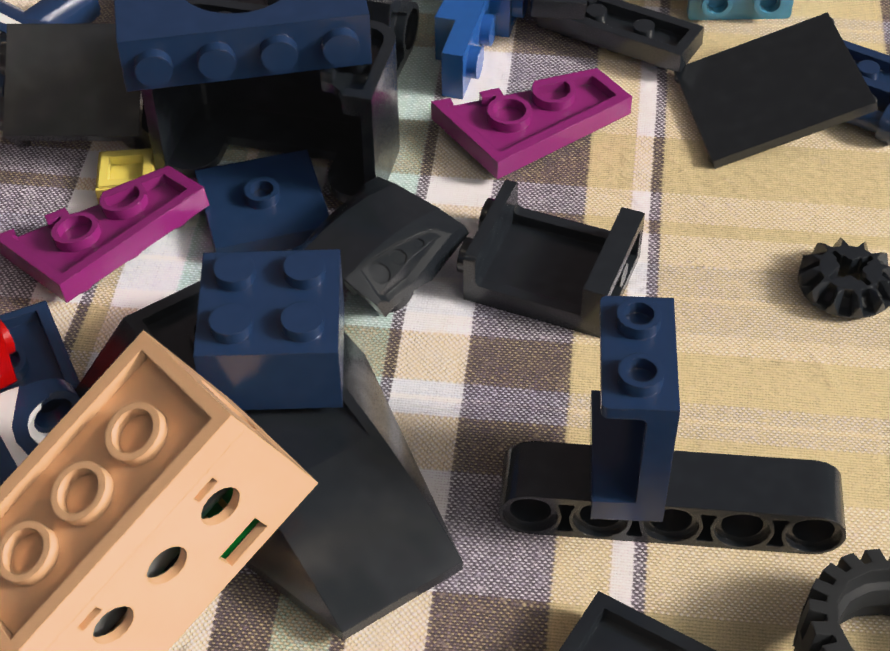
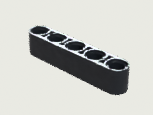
M527 441L511 446L505 452L503 458L499 517L508 528L521 533L799 554L830 552L840 547L846 539L841 473L836 467L827 462L674 451L663 522L590 519V445Z

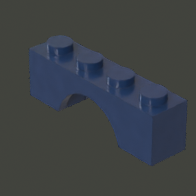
M114 0L116 39L126 92L372 64L370 15L366 0H279L265 8L244 13L211 12L198 8L186 0Z

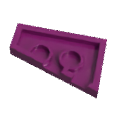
M598 68L535 80L532 90L508 95H503L500 88L479 92V101L454 106L451 98L431 101V119L498 180L631 114L632 96Z
M168 165L102 192L99 198L100 204L73 214H69L65 207L47 214L44 217L48 225L19 237H17L14 229L0 233V254L64 302L68 303L79 294L88 291L95 283L127 261L136 258L142 251L162 237L184 225L190 218L209 206L208 198L203 186Z

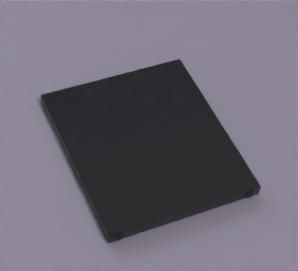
M828 12L686 64L680 73L675 72L674 79L680 85L709 154L708 160L715 169L878 110L877 98L871 93L834 25V19L830 17Z

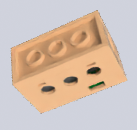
M143 330L0 486V651H168L313 490L318 482L231 399Z

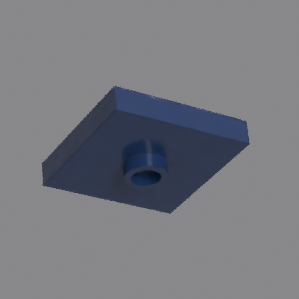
M308 149L195 170L196 182L204 187L209 206L203 210L214 252L283 251L292 249L303 244L329 216Z

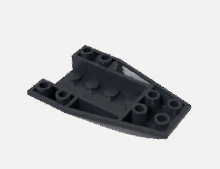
M200 281L123 317L75 389L79 398H82L143 330L196 371L193 353ZM345 332L343 407L243 410L318 482L313 490L245 565L344 641L463 569V561L367 357Z

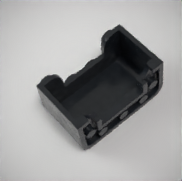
M186 0L198 8L217 13H244L267 7V5L231 0ZM370 20L372 64L141 90L156 170L169 165L188 178L194 179L196 178L195 170L218 166L228 146L236 145L281 153L308 149L311 158L332 160L333 162L328 172V188L331 195L342 202H346L358 192L364 183L377 176L388 180L400 149L395 33L386 24Z

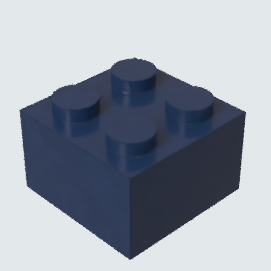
M340 249L203 253L193 353L196 372L242 410L343 407L344 295Z

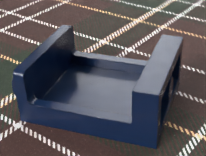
M603 296L600 300L599 310L600 391L591 390L590 519L663 522L680 416L674 298Z

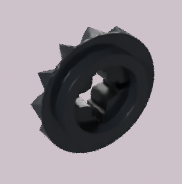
M840 237L833 247L824 243H817L811 255H803L798 273L799 287L804 296L817 308L839 317L866 318L877 315L890 306V266H888L887 253H870L866 241L858 247L849 246ZM839 270L848 275L843 278L837 277ZM857 272L858 274H861L860 279L857 280L850 274H854Z

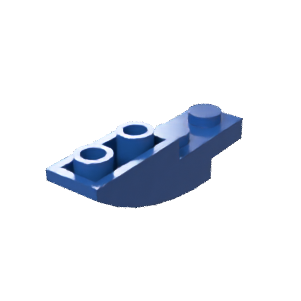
M443 0L434 17L435 60L441 61L442 96L457 99L464 98L471 78L479 79L484 61V46L491 47L495 36L510 37L517 17H525L529 0Z

